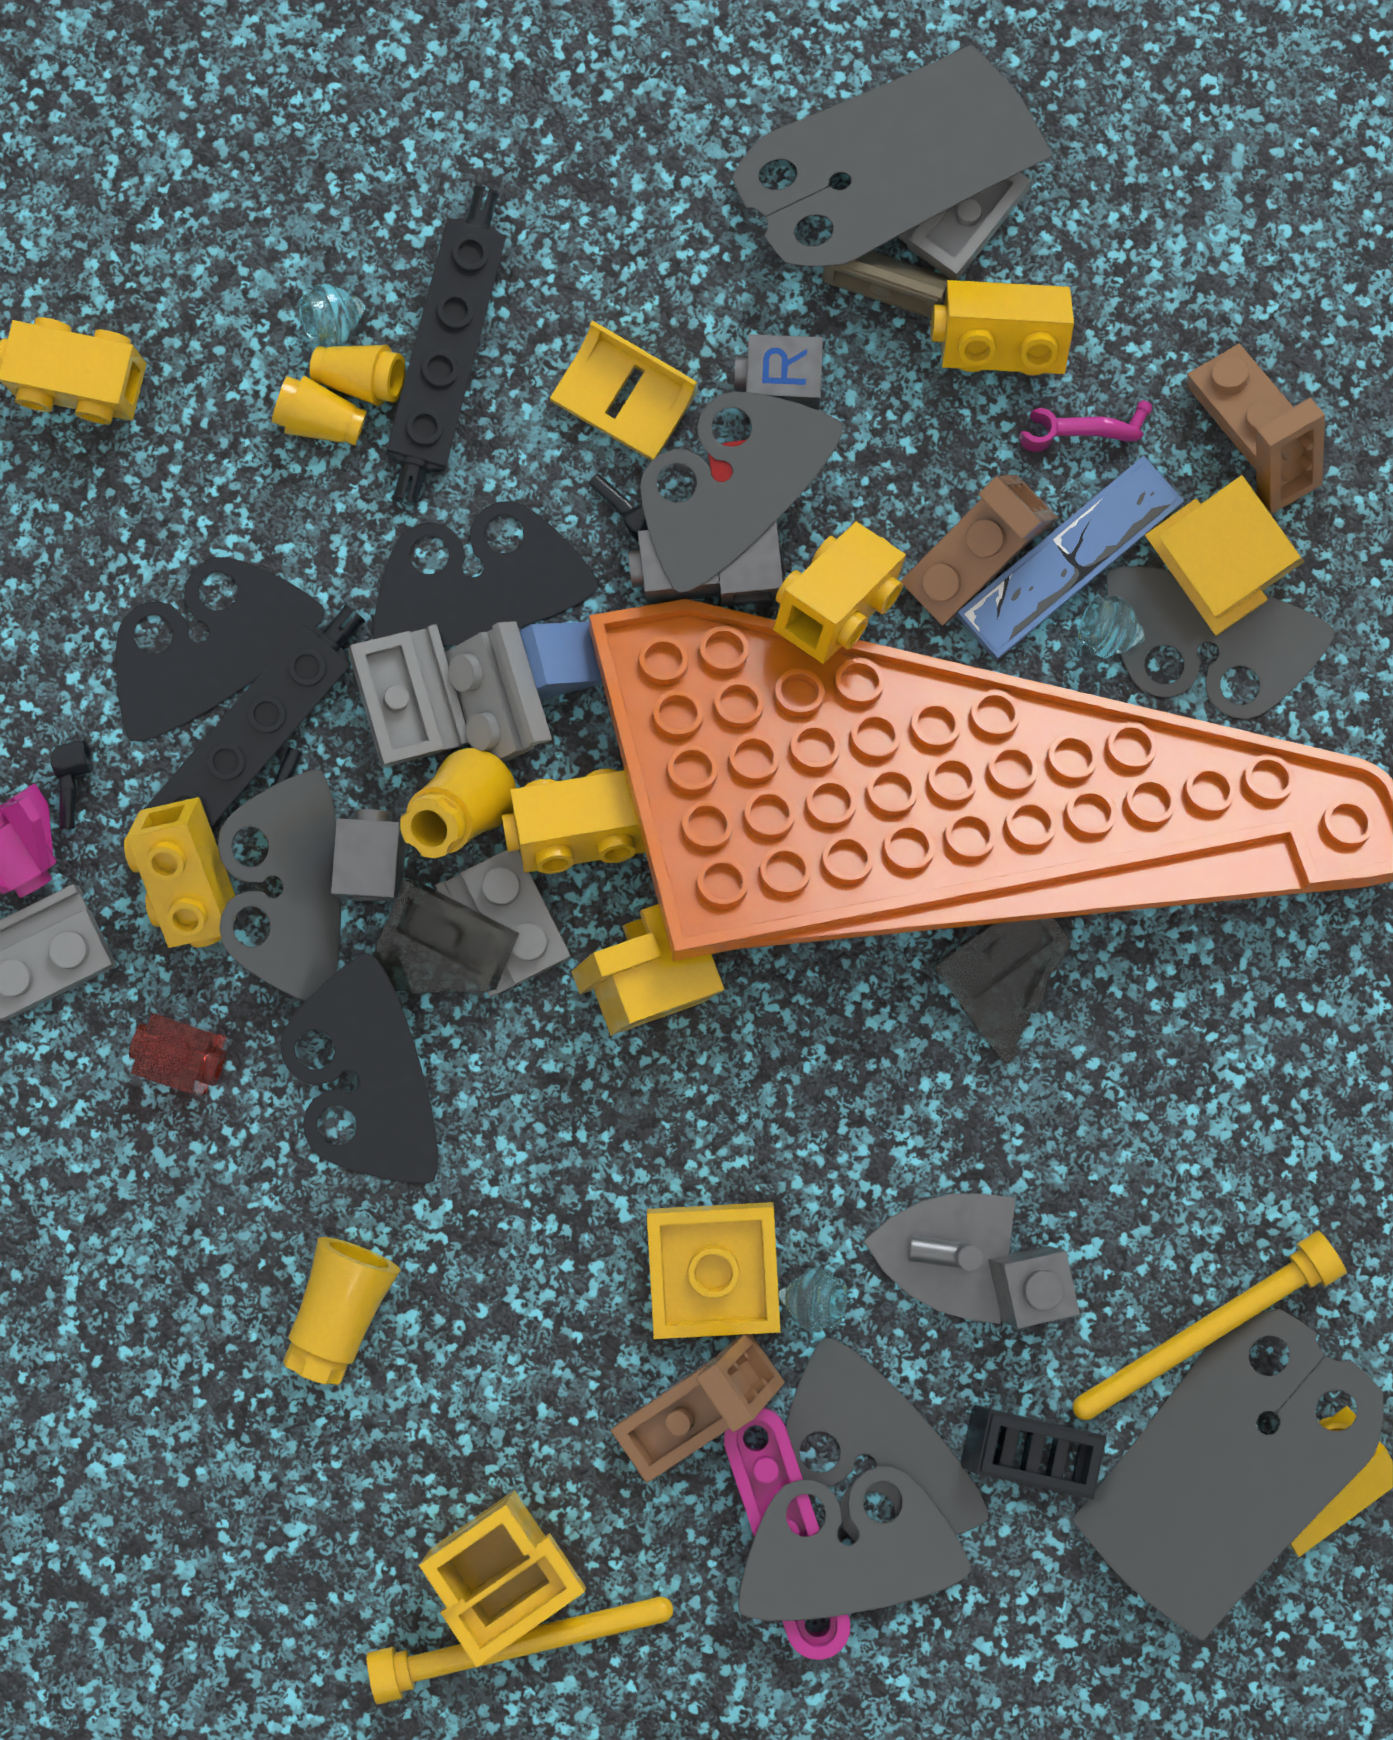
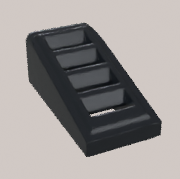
M974 1405L962 1453L961 1467L979 1475L1094 1500L1107 1436ZM1000 1426H1002L1001 1432H1000L999 1441H998V1445H997L996 1455H995V1459H994V1462H993L994 1453H995V1448H996V1443H997L998 1434H999V1429H1000ZM1022 1430L1027 1431L1020 1468L1013 1466L1019 1433ZM1046 1436L1053 1437L1046 1474L1039 1473L1045 1439ZM1070 1441L1079 1443L1072 1480L1063 1478Z

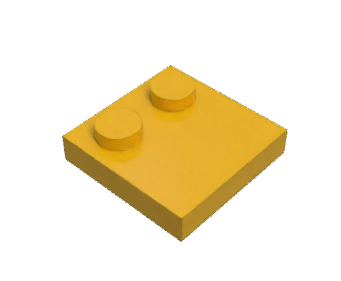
M773 1202L647 1209L654 1339L780 1333Z

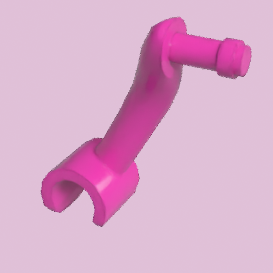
M1145 400L1138 402L1136 411L1129 424L1109 417L1056 418L1050 410L1038 408L1030 413V418L1034 422L1045 426L1048 434L1043 437H1037L1029 432L1021 431L1019 440L1026 450L1032 452H1040L1047 449L1056 436H1098L1126 442H1137L1144 436L1140 428L1147 415L1152 411V404Z

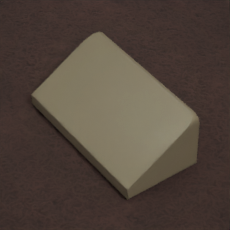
M870 251L846 264L823 266L822 275L824 283L931 318L933 304L941 305L946 292L947 280H949L943 274L874 251Z

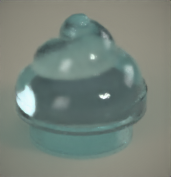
M326 283L314 286L310 294L301 296L299 302L302 325L309 340L314 344L325 342L328 346L344 343L349 338L351 330L358 326L359 316L366 309L365 304L358 297L349 295L344 289Z
M1100 596L1095 597L1087 606L1078 630L1079 642L1088 645L1091 654L1103 658H1109L1114 654H1123L1130 647H1139L1145 641L1144 630L1141 623L1137 620L1134 608L1125 599L1117 596H1111L1108 599Z
M814 1267L806 1270L801 1277L792 1279L787 1288H782L779 1291V1298L787 1306L791 1317L799 1323L801 1328L819 1333L824 1328L836 1329L841 1323L847 1304V1286L843 1279L834 1277L830 1270Z

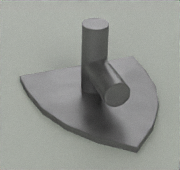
M952 1193L923 1200L891 1216L863 1240L882 1270L913 1298L942 1313L968 1320L1001 1323V1315L988 1259L1009 1255L1016 1198L990 1194Z

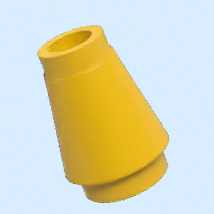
M388 345L317 346L313 351L310 361V377L316 383L323 384L326 387L376 406H381L385 401L396 402L402 393L406 373L405 360L401 353L392 352Z
M304 375L301 381L286 376L274 408L272 423L285 427L284 434L339 443L346 442L356 446L367 411L357 408L353 403Z

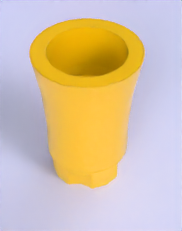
M465 748L450 754L443 761L431 781L411 798L406 813L401 816L400 831L404 841L414 846L421 856L438 858L459 850L477 835L499 827L503 824L501 815L513 813L510 789H515L516 784L512 773L502 760L485 750Z
M319 1237L301 1306L288 1336L291 1344L283 1359L285 1367L295 1371L301 1377L325 1385H340L348 1364L354 1362L372 1319L401 1269L389 1259L358 1245L335 1238Z

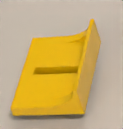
M592 320L582 346L552 393L550 401L652 461L660 455L699 390L697 381ZM636 368L643 372V375L614 419L607 415V412Z

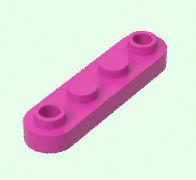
M766 1406L752 1421L734 1433L731 1429L724 1432L725 1450L754 1538L762 1517L774 1495L785 1484L803 1480L786 1426L782 1418L774 1410ZM754 1425L763 1427L768 1434L766 1443L759 1448H751L743 1440L746 1429ZM802 1494L795 1497L789 1503L786 1510L788 1526L794 1533L800 1536L809 1537L816 1534L820 1528L809 1495ZM848 1614L829 1617L827 1628L821 1632L810 1631L805 1626V1620L782 1621L792 1647L802 1656L814 1660H823L836 1655L843 1649L850 1634Z

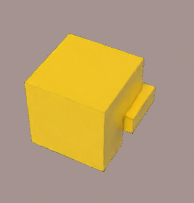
M1243 475L1203 503H1200L1195 498L1145 534L1150 544L1215 636H1218L1267 602L1269 599L1263 590L1305 562Z
M659 904L642 909L639 912L641 919L622 926L627 941L593 952L571 971L579 994L594 990L610 1036L699 1005L725 990L712 954L673 961Z
M515 1490L433 1546L419 1564V1567L445 1605L440 1612L476 1668L582 1595L586 1590V1586L550 1533L546 1536L544 1535Z

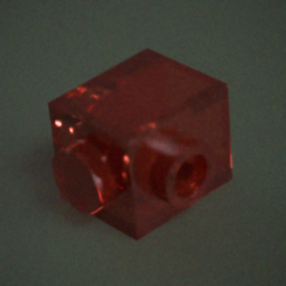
M152 1013L149 1023L142 1022L132 1038L129 1058L134 1059L135 1062L131 1074L189 1094L206 1095L209 1085L215 1086L223 1071L227 1051L222 1048L227 1036L169 1016Z

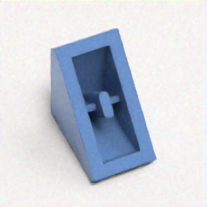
M589 622L531 624L519 630L540 700L603 684L588 628Z

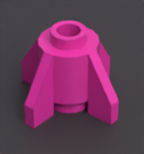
M36 784L26 787L7 800V802L0 805V893L5 894L15 890L19 898L36 891L48 883L52 877L47 870L57 861L53 855L49 805Z

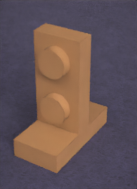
M1240 343L1187 373L1188 389L1256 470L1257 495L1271 514L1323 485L1325 414L1311 398L1293 407Z
M1017 474L996 476L978 494L982 499L901 580L903 586L942 626L948 624L956 616L957 612L969 603L1034 537L1043 535L1059 519Z
M744 1334L730 1342L715 1358L619 1421L610 1431L642 1478L648 1483L728 1429H731L734 1433L752 1421L785 1382L753 1335Z

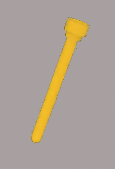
M1319 1230L1315 1231L1296 1243L1298 1250L1289 1256L1291 1263L1078 1396L1072 1405L1075 1416L1081 1420L1094 1418L1306 1284L1310 1289L1319 1283L1324 1287L1330 1285L1347 1274L1343 1262L1325 1236Z
M659 1596L537 1625L480 1666L664 1623L673 1615V1604L668 1598ZM461 1644L409 1656L407 1650L396 1652L393 1646L367 1652L369 1681L377 1705L403 1699L404 1691L415 1688L414 1682L476 1668Z

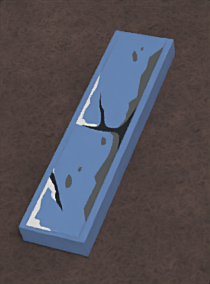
M1142 456L957 612L956 617L993 660L997 662L1143 539L1146 533L1175 512L1183 504L1184 500L1148 459Z

